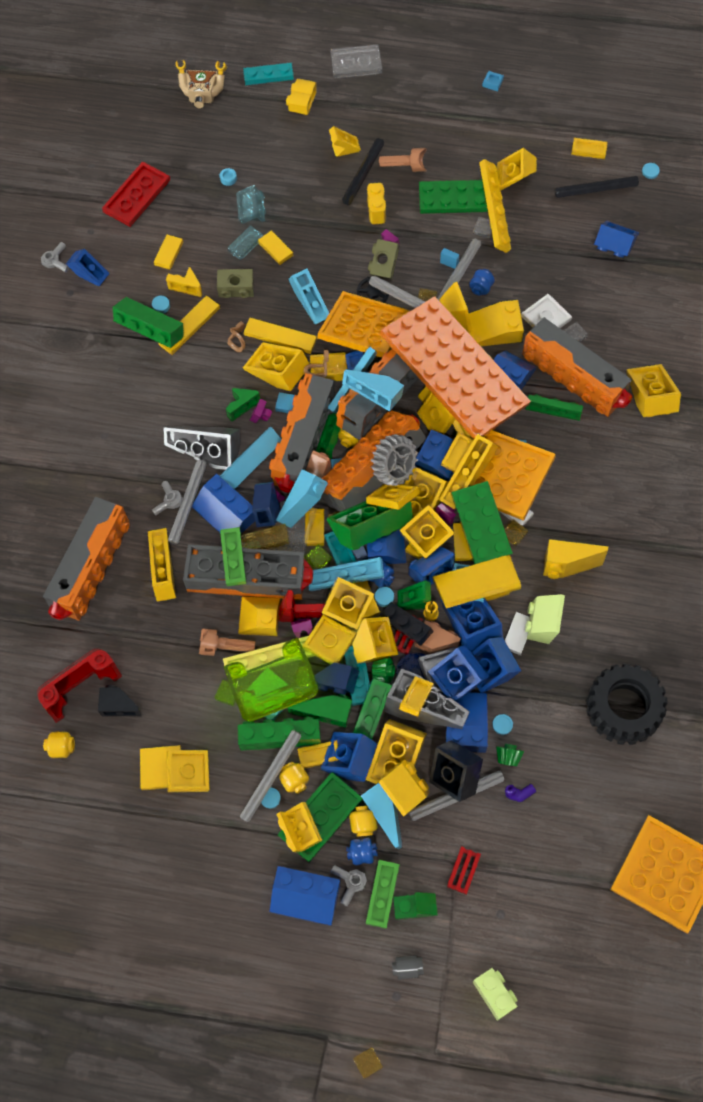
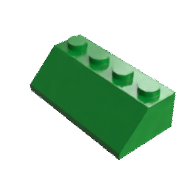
M364 501L328 517L327 522L341 545L351 550H357L365 544L375 542L376 539L388 536L392 532L402 529L413 519L412 505L409 501L397 510L367 504Z

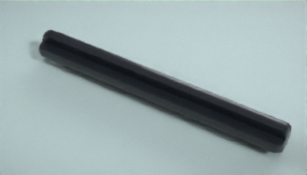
M376 138L342 198L344 204L350 205L384 146L383 139Z
M638 176L557 187L555 188V196L560 198L638 186L639 179Z

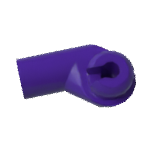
M529 784L522 790L513 785H508L505 788L506 797L518 802H523L536 793V789L532 784Z

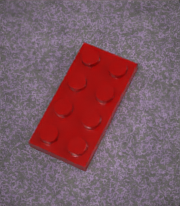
M142 161L102 207L103 213L131 227L169 183L170 176Z

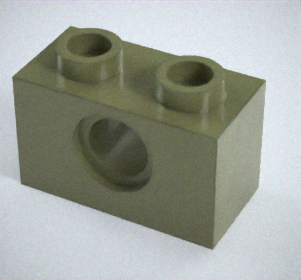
M377 239V244L374 243L372 248V254H374L373 261L370 260L368 266L371 276L392 281L400 248L398 243ZM383 255L387 256V262L380 264L379 258Z
M253 269L217 270L218 296L223 298L254 297Z

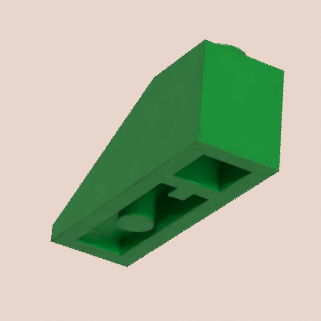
M339 694L338 696L331 695L288 704L287 709L289 714L301 717H314L319 719L320 722L347 728L353 705L352 700L348 696Z

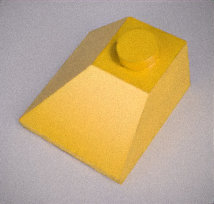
M525 148L497 162L500 191L536 172V157Z
M454 282L439 301L466 331H471L472 327L468 308L458 282Z
M242 597L238 634L278 636L281 599Z
M389 617L365 618L362 620L352 644L357 664L399 655Z

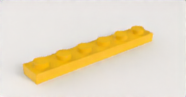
M483 159L479 164L494 247L507 253L511 250L497 167L494 163Z

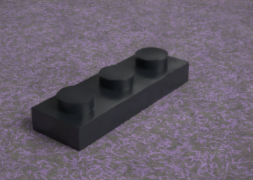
M392 602L379 615V617H389L392 628L420 646L434 632L431 627Z

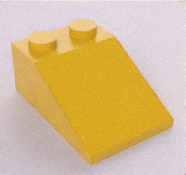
M518 300L499 302L469 313L472 330L467 332L480 346L522 342L524 329Z
M262 342L243 366V369L276 388L291 391L304 375V367L310 363L302 350Z
M662 364L626 370L627 376L632 379L630 386L637 408L643 417L679 412L681 393Z
M419 467L412 470L413 475H409V481L406 480L404 484L419 488V494L410 501L413 518L428 505L436 511L437 506L442 503L439 498L449 483Z
M549 539L545 554L543 576H548L551 579L564 578L602 566L608 552V547Z
M389 719L384 725L366 780L378 784L387 771L404 759L408 763L411 762L415 767L427 733Z

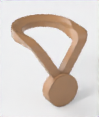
M242 321L236 327L230 328L232 334L227 342L236 352H242L245 349L244 339L239 334L245 328V324ZM235 336L240 340L241 348L231 341Z
M328 350L323 352V364H309L305 366L304 375L307 373L323 378L327 376ZM324 367V373L314 374L308 372L310 368Z

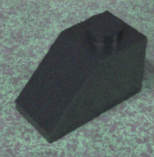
M107 685L106 688L99 689L98 712L101 716H141L142 712L139 707L117 686Z

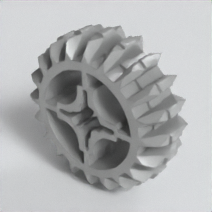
M397 434L386 436L385 439L380 440V445H375L377 450L372 452L374 454V458L371 459L374 463L371 466L374 470L373 474L380 482L386 485L397 486L398 484H403L406 480L409 481V475H413L412 470L417 468L415 466V462L418 461L415 458L418 454L415 450L416 446L406 436Z

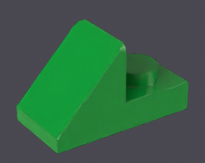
M232 388L233 397L236 401L231 402L225 408L227 417L231 422L256 406L260 400V394L257 390Z
M425 580L398 590V607L403 610H424L427 602L431 601V582Z
M415 892L414 895L393 897L395 920L438 916L435 893Z

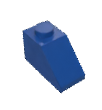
M85 249L75 251L66 263L77 276L97 286H100L109 275V272Z

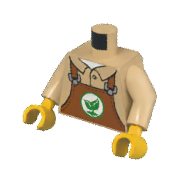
M183 60L184 65L182 67H178V61H176V67L180 73L178 74L179 86L184 95L189 96V101L194 102V106L197 108H203L204 103H212L214 97L223 90L225 76L223 72L227 69L226 63L224 62L223 67L219 68L220 62H216L215 66L219 70L218 73L217 71L186 70V73H184L186 68L185 61Z

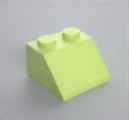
M565 595L537 596L533 602L529 603L527 613L530 614V621L527 620L525 624V632H528L527 639L550 644L558 635Z

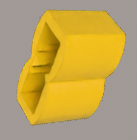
M297 78L295 83H292L291 94L286 99L289 111L305 115L309 114L317 92L316 82Z
M371 183L367 187L369 220L372 225L384 224L386 221L384 186L382 183Z

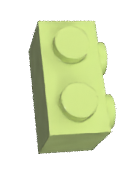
M491 968L476 978L473 984L498 1021L517 1007L516 1002L518 1000L511 990H506L503 985L505 980L498 970L495 972Z

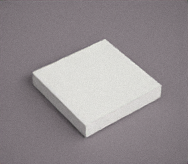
M549 294L545 295L521 314V317L533 328L543 317L559 328L572 320V316Z

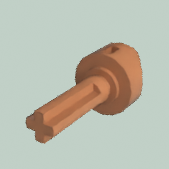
M413 148L410 155L380 156V167L411 165L413 172H426L427 170L423 165V156L427 150L426 148Z
M201 629L200 655L214 656L217 648L245 652L255 650V641L218 638L217 630Z

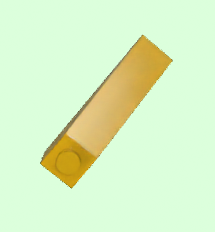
M477 434L439 500L456 509L451 492L473 486L499 446Z
M167 528L148 531L152 586L156 600L158 602L176 598Z

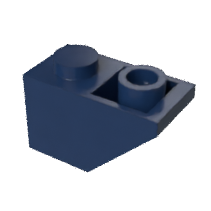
M273 482L259 483L254 486L252 511L257 527L273 526L278 522L276 519L280 513V507Z
M334 662L311 677L310 682L317 685L316 688L322 691H328L329 688L333 689L334 693L345 695L346 692L353 694L359 670L349 665Z

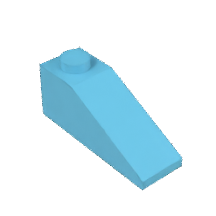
M308 269L292 275L288 280L313 323L318 324L326 320L329 311Z
M347 369L344 371L343 385L388 411L402 398L404 385L389 376Z
M301 470L276 521L292 528L320 500L328 482L305 470Z
M378 783L362 794L361 797L373 812L374 817L394 847L400 849L402 848L397 807Z

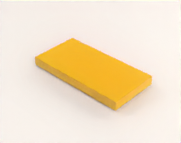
M507 556L433 576V582L446 608L521 587L520 580Z

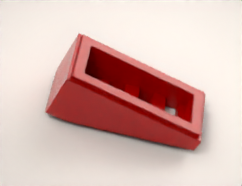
M288 590L281 601L279 609L280 622L294 621L295 599L292 590Z

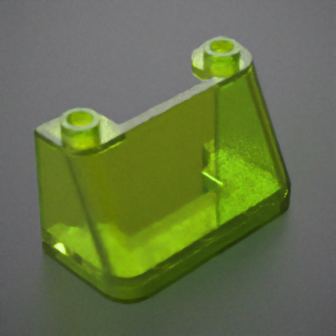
M299 638L292 639L283 645L282 653L284 657L248 671L240 662H233L223 666L244 720L254 721L311 699L318 693L317 682Z

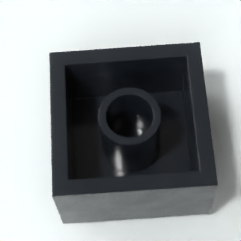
M448 741L437 746L435 749L429 783L461 802L476 794L483 759L455 741Z

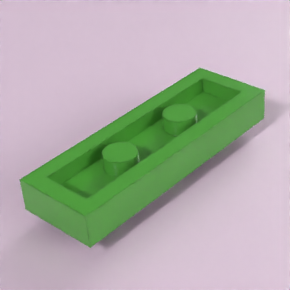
M240 527L221 529L226 586L246 584Z
M382 860L378 861L366 925L387 929L399 864Z

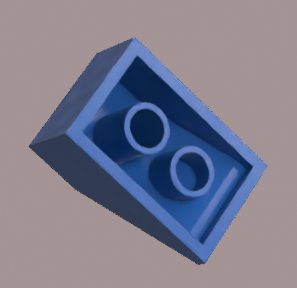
M431 429L416 457L418 461L415 462V466L449 482L454 472L441 466V463L454 440Z
M440 598L455 633L461 638L460 643L462 646L466 645L470 652L474 651L489 638L503 637L502 623L486 599H484V602L474 600L446 608Z
M468 693L456 701L469 711L463 729L446 727V742L453 740L471 752L486 753L488 745L487 693Z

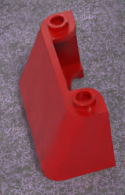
M99 648L90 650L38 688L37 696L40 703L56 723L64 718L62 709L67 705L62 696L96 673L100 680L108 677L115 682L122 677L116 664L106 651Z

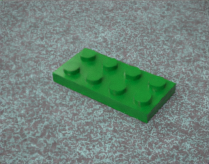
M483 180L419 182L420 214L488 212Z
M488 481L451 492L474 565L513 554Z
M333 772L306 801L322 838V841L303 852H297L308 863L312 861L348 819L350 813L354 812L356 807L363 801L358 793ZM281 830L278 833V837L286 843L287 838L284 831Z

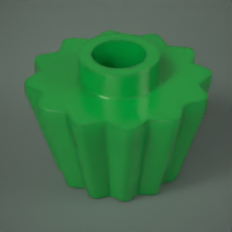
M391 657L375 660L372 664L373 678L390 684L395 675V666L392 663Z
M505 744L504 747L496 746L498 763L518 766L524 751L516 750L517 746Z

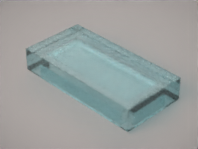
M250 225L227 247L228 251L242 260L258 244V239L263 237V234Z

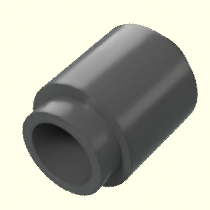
M416 955L396 957V962H392L393 976L397 975L398 980L419 978L418 975H424L422 957H416Z

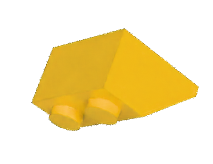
M429 505L400 530L401 535L425 559L455 534Z
M337 577L322 613L358 630L374 593Z
M406 759L387 771L378 782L403 816L408 814L430 793L428 791V784L425 780H420L416 774V768L411 762L408 763Z

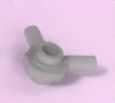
M60 242L53 251L45 252L41 257L42 265L47 268L57 267L64 272H68L69 267L59 261V254L66 248V245Z
M164 481L161 484L166 495L163 500L164 502L152 509L155 515H158L167 508H178L182 504L183 497L178 490H172L168 481Z
M334 865L331 873L344 879L347 890L340 903L348 907L354 893L363 891L367 879L365 874L357 869L347 872Z

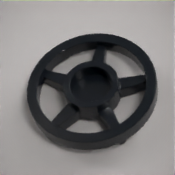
M367 277L359 283L357 287L358 296H361L360 293H366L369 299L382 297L383 299L379 301L385 303L389 298V294L384 295L379 289L369 284L371 277ZM368 282L369 286L367 288L360 289L363 284Z

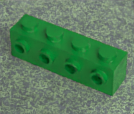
M125 297L113 306L114 322L169 348H172L184 338L182 322L137 301Z
M305 717L303 720L295 721L293 718L283 719V722L264 720L263 723L245 721L243 724L238 725L239 748L241 751L282 748L292 730L301 734V738L295 747L321 744L319 719Z

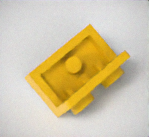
M345 352L329 354L327 376L325 378L334 381L343 380L344 371L347 369ZM323 354L310 355V364H323ZM324 367L311 368V373H324Z
M301 802L286 812L277 813L278 824L285 833L288 847L293 852H303L322 841L306 802Z

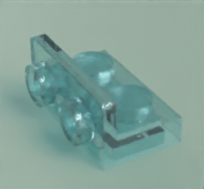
M252 185L237 192L239 221L244 224L258 218L261 222H264L266 210L263 205L264 195L262 191Z

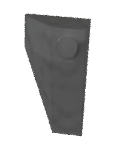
M165 426L164 445L182 454L186 453L195 457L194 459L197 461L203 460L214 469L226 470L237 459L240 450V429Z
M401 668L387 695L384 712L405 720L463 729L469 711L453 699L443 696L435 686L418 717L400 710V704L414 677L424 679L420 675Z

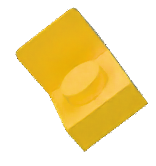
M335 126L329 130L335 156L339 157L361 150L356 136Z
M190 267L185 278L180 275H167L166 282L169 290L202 297L200 283Z

